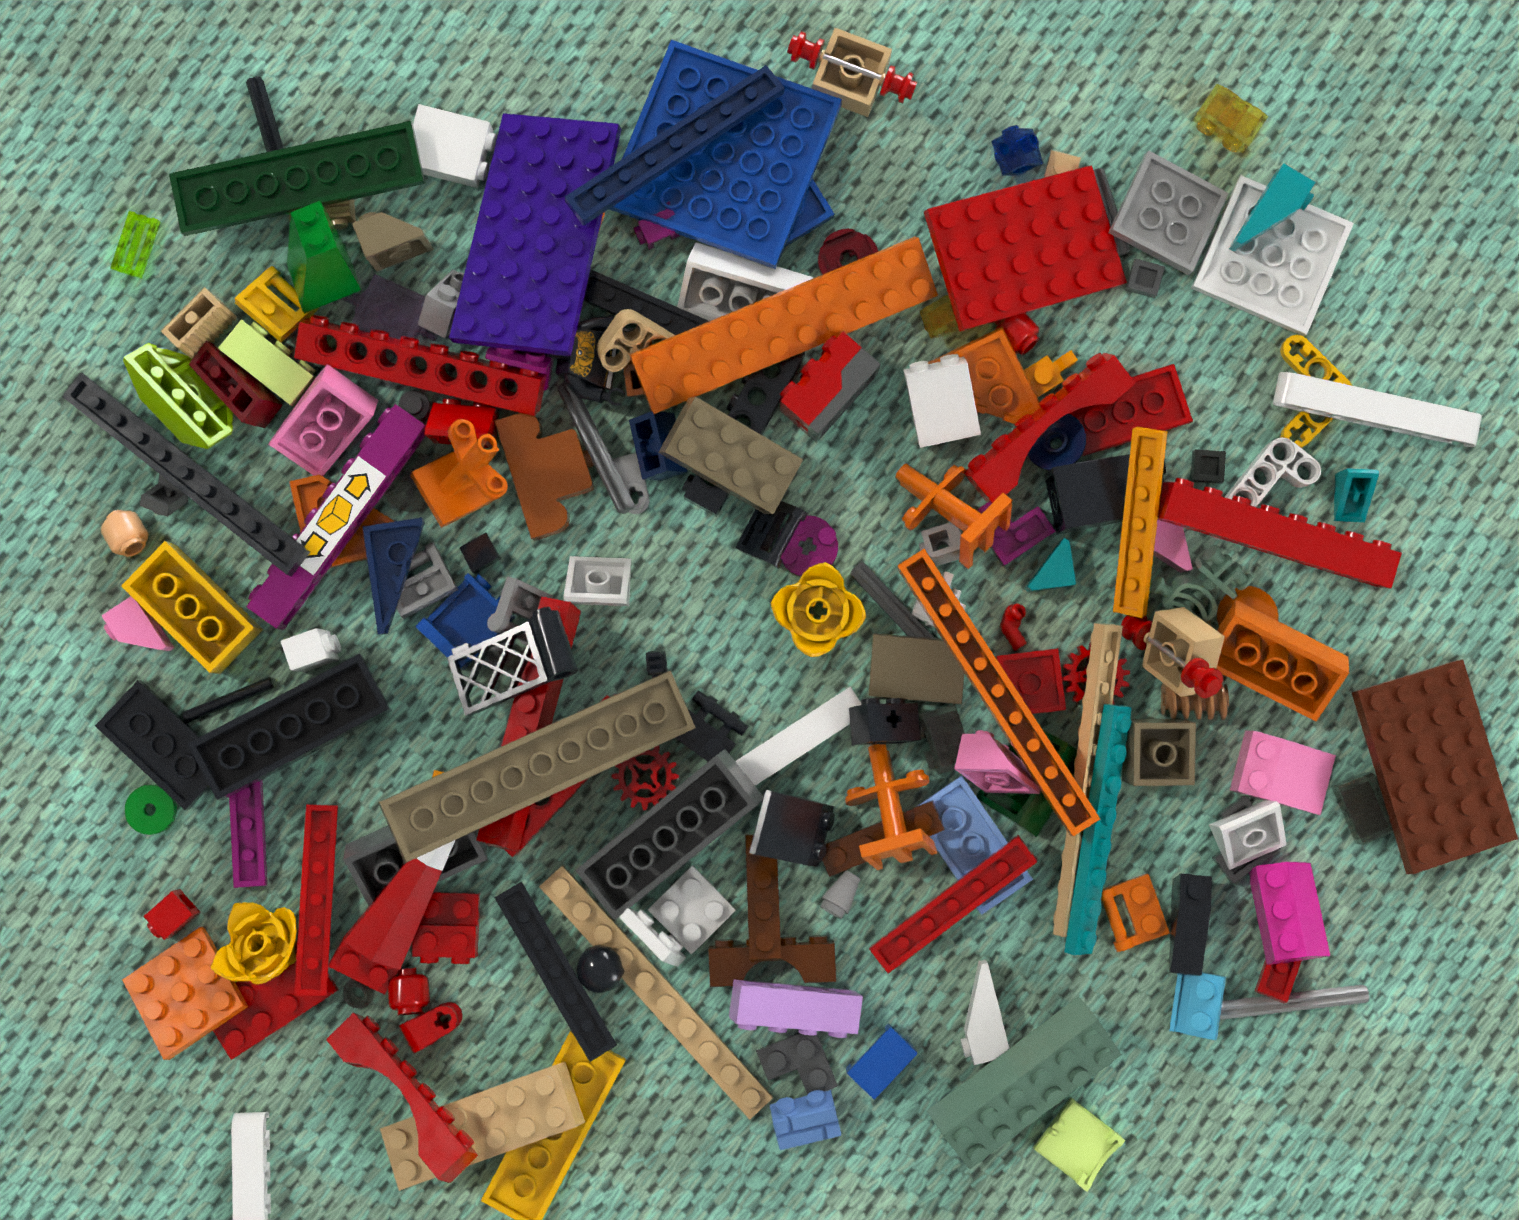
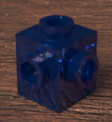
M1019 125L1010 126L1001 131L1002 135L991 141L995 151L994 157L999 164L1002 176H1018L1043 164L1039 150V141L1033 129L1019 128Z

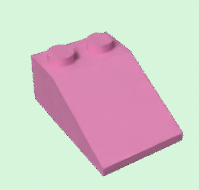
M327 364L305 391L268 445L313 476L319 474L324 476L374 416L379 400Z
M1245 731L1230 791L1263 800L1277 801L1284 806L1321 815L1336 755L1261 732Z

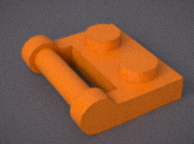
M1149 874L1132 878L1102 890L1101 901L1116 940L1113 942L1116 952L1125 951L1136 945L1170 934ZM1122 894L1136 933L1129 937L1114 897Z

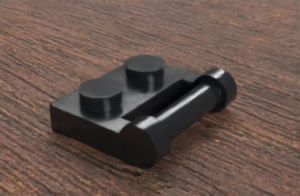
M783 501L779 503L774 514H764L755 509L735 548L746 555L779 569L783 562L781 558L800 521L804 522L808 513ZM786 515H788L789 517L781 533L779 534L771 552L769 553L768 550L776 534L778 533Z

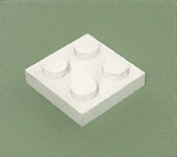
M692 865L648 911L692 955L736 909Z

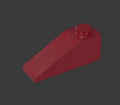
M209 341L203 344L189 363L190 367L242 423L266 428L283 406L264 384Z

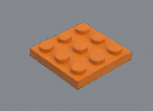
M199 927L122 979L163 1060L172 1059L248 1007L235 981L227 980L211 969L213 959L218 950L204 927Z

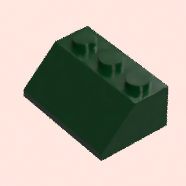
M1043 730L1074 777V760L1077 756V750L1065 741ZM1010 744L1008 746L1009 750L1013 752L1016 756H1018L1016 751ZM980 789L976 795L978 800L1035 837L1038 836L1054 811L1041 790L1040 794L985 793Z

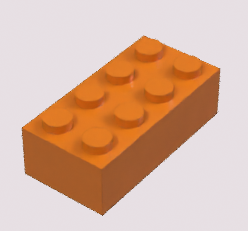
M1235 600L1217 629L1225 638L1216 669L1223 675L1314 721L1318 720L1349 674L1348 656Z

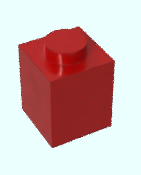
M181 889L171 891L143 917L148 921L147 927L150 932L157 938L162 937L163 940H166L177 934L200 911Z

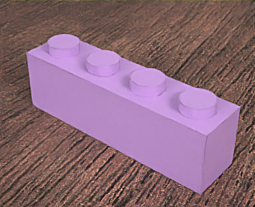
M734 979L729 1018L738 1024V1028L744 1030H756L757 1026H766L769 1031L786 1033L787 1028L799 1029L798 1032L804 1035L814 1036L817 1035V1031H825L832 1037L847 1038V1033L858 1034L863 996L854 990Z

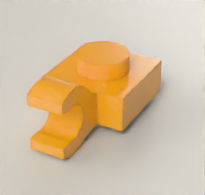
M1072 350L1062 355L1053 363L1047 355L1024 370L1037 398L1064 381L1060 373L1078 361Z

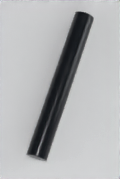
M270 677L183 711V718L186 723H189L274 688Z

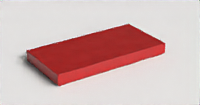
M1171 364L1131 377L1136 384L1113 404H1096L1069 413L1081 422L1086 433V447L1081 457L1131 442L1132 430L1135 427L1167 431L1192 423L1193 419L1175 365Z

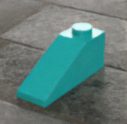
M1283 163L1271 178L1230 245L1229 250L1235 252L1293 216L1299 209L1304 211L1314 197V194L1310 191L1316 182Z

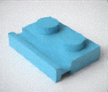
M1202 972L1201 976L1177 974L1169 1031L1217 1040L1226 977Z

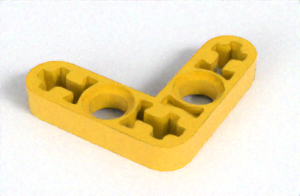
M1292 335L1282 343L1280 348L1281 356L1297 374L1311 377L1309 367L1311 364L1317 363L1324 368L1325 373L1322 379L1329 380L1333 376L1335 378L1333 382L1353 386L1305 337ZM1289 343L1292 345L1299 343L1302 346L1299 352L1305 358L1309 354L1313 358L1302 367L1299 363L1304 359L1299 354L1290 355L1291 346ZM1300 411L1283 428L1281 437L1289 439L1292 436L1289 430L1295 431L1305 422L1310 428H1307L1300 435L1302 442L1299 440L1294 441L1295 444L1303 448L1334 418L1325 417L1322 422L1317 423L1310 418L1309 413Z

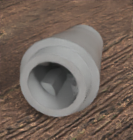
M845 870L823 895V902L820 907L831 915L842 919L845 913H849L861 879Z

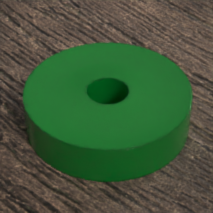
M144 785L135 789L125 803V817L128 824L141 834L152 835L165 831L172 825L177 814L176 802L158 785ZM149 804H153L156 809L152 816L146 812V807Z

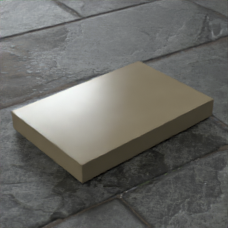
M873 634L869 696L962 704L964 671L943 639Z

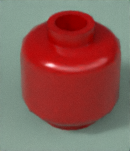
M1026 313L994 322L997 325L996 329L1003 327L1016 355H1025L1040 339L1038 337L1039 326Z
M416 968L400 969L398 976L388 981L389 1007L397 1011L399 1016L423 1013V1008L430 1003L428 977L423 974H417Z

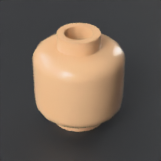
M115 510L106 517L101 526V534L114 554L130 557L140 553L145 548L149 534L136 512Z

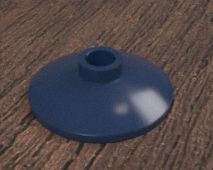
M1064 415L1040 435L1027 456L1036 466L1048 471L1052 467L1076 463L1083 455L1086 447V433L1083 425L1073 415ZM1060 440L1062 442L1061 447L1058 449L1052 448V441Z

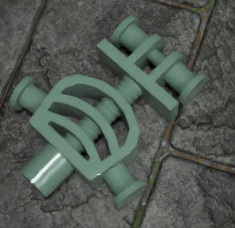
M1213 545L1203 556L1205 561L1213 562L1211 566L1200 557L1195 560L1198 569L1208 577L1206 580L1202 581L1197 577L1184 574L1177 576L1169 585L1165 583L1163 577L1159 576L1152 583L1150 592L1161 594L1162 603L1167 610L1185 607L1195 614L1193 607L1196 605L1199 608V612L1195 615L1217 630L1218 625L1210 621L1218 610L1211 590L1218 586L1234 600L1237 597V593L1230 583L1234 581L1238 590H1244L1250 585L1253 577L1249 573L1244 574L1241 571L1242 566L1240 564H1231L1232 557L1228 554L1223 555L1220 552V547ZM1205 596H1207L1209 598V601L1207 603V606L1204 608V605L1201 600Z

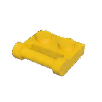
M271 266L235 297V304L282 343L299 327L300 321L310 318L319 308L304 313L295 288L280 276L281 272ZM273 285L299 309L295 312L267 287Z

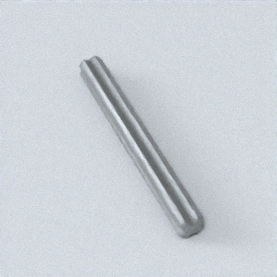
M1364 985L1295 992L1290 993L1288 1002L1285 1004L1267 996L1222 1001L1220 1020L1367 1003L1369 1001V991Z

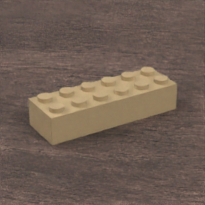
M565 1061L443 1105L454 1116L455 1120L452 1123L458 1131L464 1130L474 1141L472 1148L478 1156L469 1165L585 1123ZM414 1116L380 1128L399 1191L436 1178L418 1155V1133Z

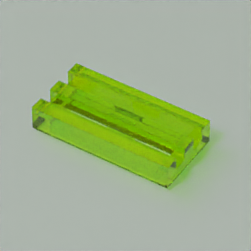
M129 211L110 269L142 279L161 222L158 219L148 218L145 215H138L135 212ZM135 221H138L124 266H121ZM146 224H149L150 226L135 270H132L131 268Z

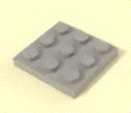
M1148 151L1144 154L1108 233L1173 268L1190 275L1195 269L1229 193Z

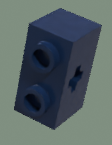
M651 411L629 420L642 480L663 481L688 472L686 468L658 453L676 421L674 413L658 412L653 414Z

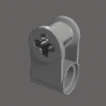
M636 453L613 458L612 460L630 496H632V492H637L639 496H643L638 498L639 503L634 505V508L629 513L640 514L648 508L650 500L646 481L642 480Z

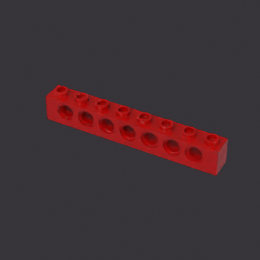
M311 315L310 318L299 322L294 354L295 359L324 366L328 364L333 368L532 416L541 409L547 378L546 374L509 366L508 364L492 360L480 359L479 354L471 351H461L460 354L450 352L449 347L442 344L421 345L419 340L413 337L402 336L400 339L389 337V332L371 329L370 332L359 330V325L354 323L341 322L340 325L330 323L329 318L325 316ZM327 335H331L336 339V349L328 345ZM357 342H361L366 346V356L358 353L356 349ZM387 349L395 352L397 356L396 364L391 363L387 359ZM417 356L425 359L427 363L426 371L417 367ZM446 363L455 366L457 370L456 378L450 377L446 373ZM476 371H482L487 376L486 385L477 382L475 378ZM506 378H511L517 383V392H511L506 388Z

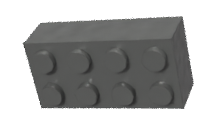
M385 826L345 845L343 860L368 906H370L405 864L389 826ZM479 829L455 840L438 882L487 860V845L476 841Z

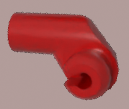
M1019 603L1011 604L1004 610L1000 623V629L1014 651L1027 644L1019 631L1022 618L1026 615V609Z

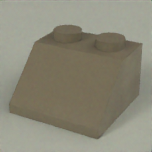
M383 212L363 214L359 217V221L352 223L365 258L377 272L434 250L422 229Z

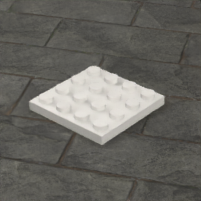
M1240 175L1191 289L1304 337L1309 331L1354 223L1309 204L1304 211L1299 209L1287 220L1233 252L1229 250L1230 245L1267 187Z

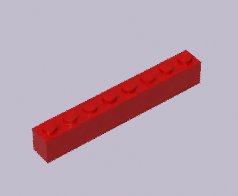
M1176 478L1175 482H1163L1158 511V520L1371 586L1392 588L1402 553L1391 550L1392 544L1380 540H1373L1372 543L1363 541L1364 535L1351 531H1345L1343 535L1335 532V526L1317 522V526L1308 524V518L1301 515L1289 513V517L1279 515L1280 509L1263 504L1260 508L1250 506L1252 500L1240 496H1233L1231 500L1222 497L1223 491L1215 488L1204 487L1202 491L1193 488L1194 482L1186 479Z
M541 596L538 609L551 607L552 610L559 611L572 649L581 610L571 602ZM528 661L521 678L531 681L538 678L539 674L536 665ZM564 679L551 681L514 697L501 746L552 724ZM530 805L480 828L476 841L489 846L518 852Z

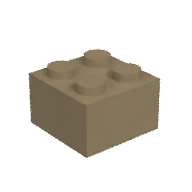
M1183 718L1131 719V727L1126 741L1127 753L1122 766V781L1133 786L1195 785L1196 722Z

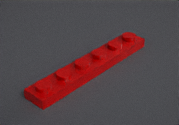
M306 804L294 995L327 996L338 805Z
M1019 835L1015 836L872 944L869 950L889 974L1037 863L1038 859Z

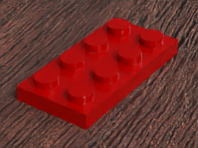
M296 961L289 965L279 976L266 983L256 985L251 981H237L236 985L248 1007L213 1030L229 1058L232 1060L339 991L329 973L327 996L294 995Z

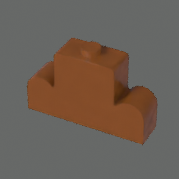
M518 413L496 420L495 424L531 539L537 541L565 531L569 526L570 514L560 501L594 490V483L589 470L590 467H594V463L587 449L583 450L577 432L574 429H569L542 438V426L535 416Z

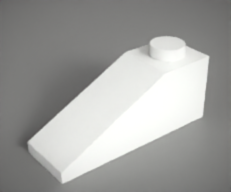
M986 960L978 961L964 1026L966 1038L960 1039L965 1058L971 1057L974 1065L993 1061L1009 1049L989 965Z

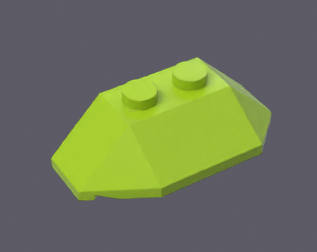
M147 343L123 358V362L139 399L181 443L209 449L232 434L233 412L190 367L189 363L192 359L189 356L172 350L157 348V345Z

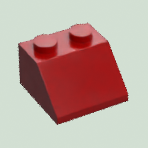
M443 399L442 403H433L424 435L435 444L452 445L448 437L449 427L456 420L465 419L473 424L477 441L482 435L489 433L496 439L497 427L495 421L498 420L499 412L492 408L491 405L473 402V406L461 405L459 400ZM487 441L483 448L492 449V445Z

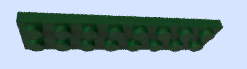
M411 121L169 173L180 232L184 236L289 214L317 201H321L323 206L425 184L416 135Z

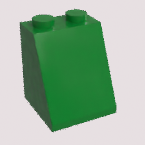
M321 201L291 212L287 267L302 311L307 313L361 291L347 248Z

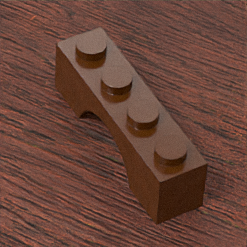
M827 935L809 936V942H796V937L793 936L780 937L781 960L793 965L801 974L804 983L836 982L834 940L828 941ZM749 938L746 939V944L734 945L733 939L715 940V946H709L710 987L733 986L734 979L744 980L747 972L754 965L761 962H750Z

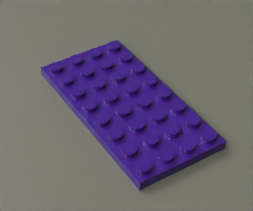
M503 113L449 339L453 343L571 356L603 213L583 226L565 203V196L614 165L622 131L618 123Z

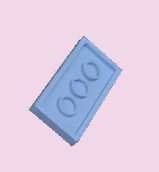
M959 776L917 805H922L931 800L934 801L945 830L929 837L935 842L936 850L957 880L1007 843L963 776ZM1026 870L976 909L981 915L1032 881V877Z

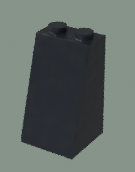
M1130 454L1052 467L1044 475L1057 535L1123 522ZM1164 461L1163 475L1166 474L1165 461Z

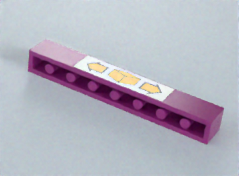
M394 404L392 408L388 407L384 410L378 419L380 425L373 434L370 432L364 437L360 444L361 451L355 459L350 458L341 470L342 477L336 484L332 483L323 494L325 500L318 509H312L304 520L306 526L301 533H296L292 536L310 551V554L293 576L286 575L274 564H271L267 571L268 578L262 585L258 584L251 591L248 597L251 601L246 607L276 629L285 630L426 437L424 435L426 425L398 405Z

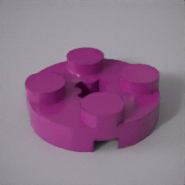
M807 515L804 522L800 521L781 558L783 560L782 564L789 572L800 577L809 567L826 562L832 565L838 553V541L835 530L825 520ZM807 538L813 539L812 544L817 546L815 552L809 551L808 555H804L802 553L803 548L798 546L799 541L805 542Z

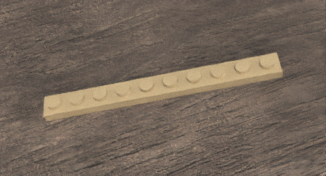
M1094 623L1090 639V659L1086 669V689L1082 699L1083 711L1081 725L1078 730L1077 756L1074 760V779L1088 800L1104 704L1113 703L1123 628L1121 625ZM1083 831L1075 836H1070L1066 832L1065 847L1062 852L1061 877L1057 887V907L1053 917V934L1061 937H1067Z
M564 865L539 886L592 946L604 945L611 947L620 956L625 970L621 978L749 1119L773 1099V1096Z

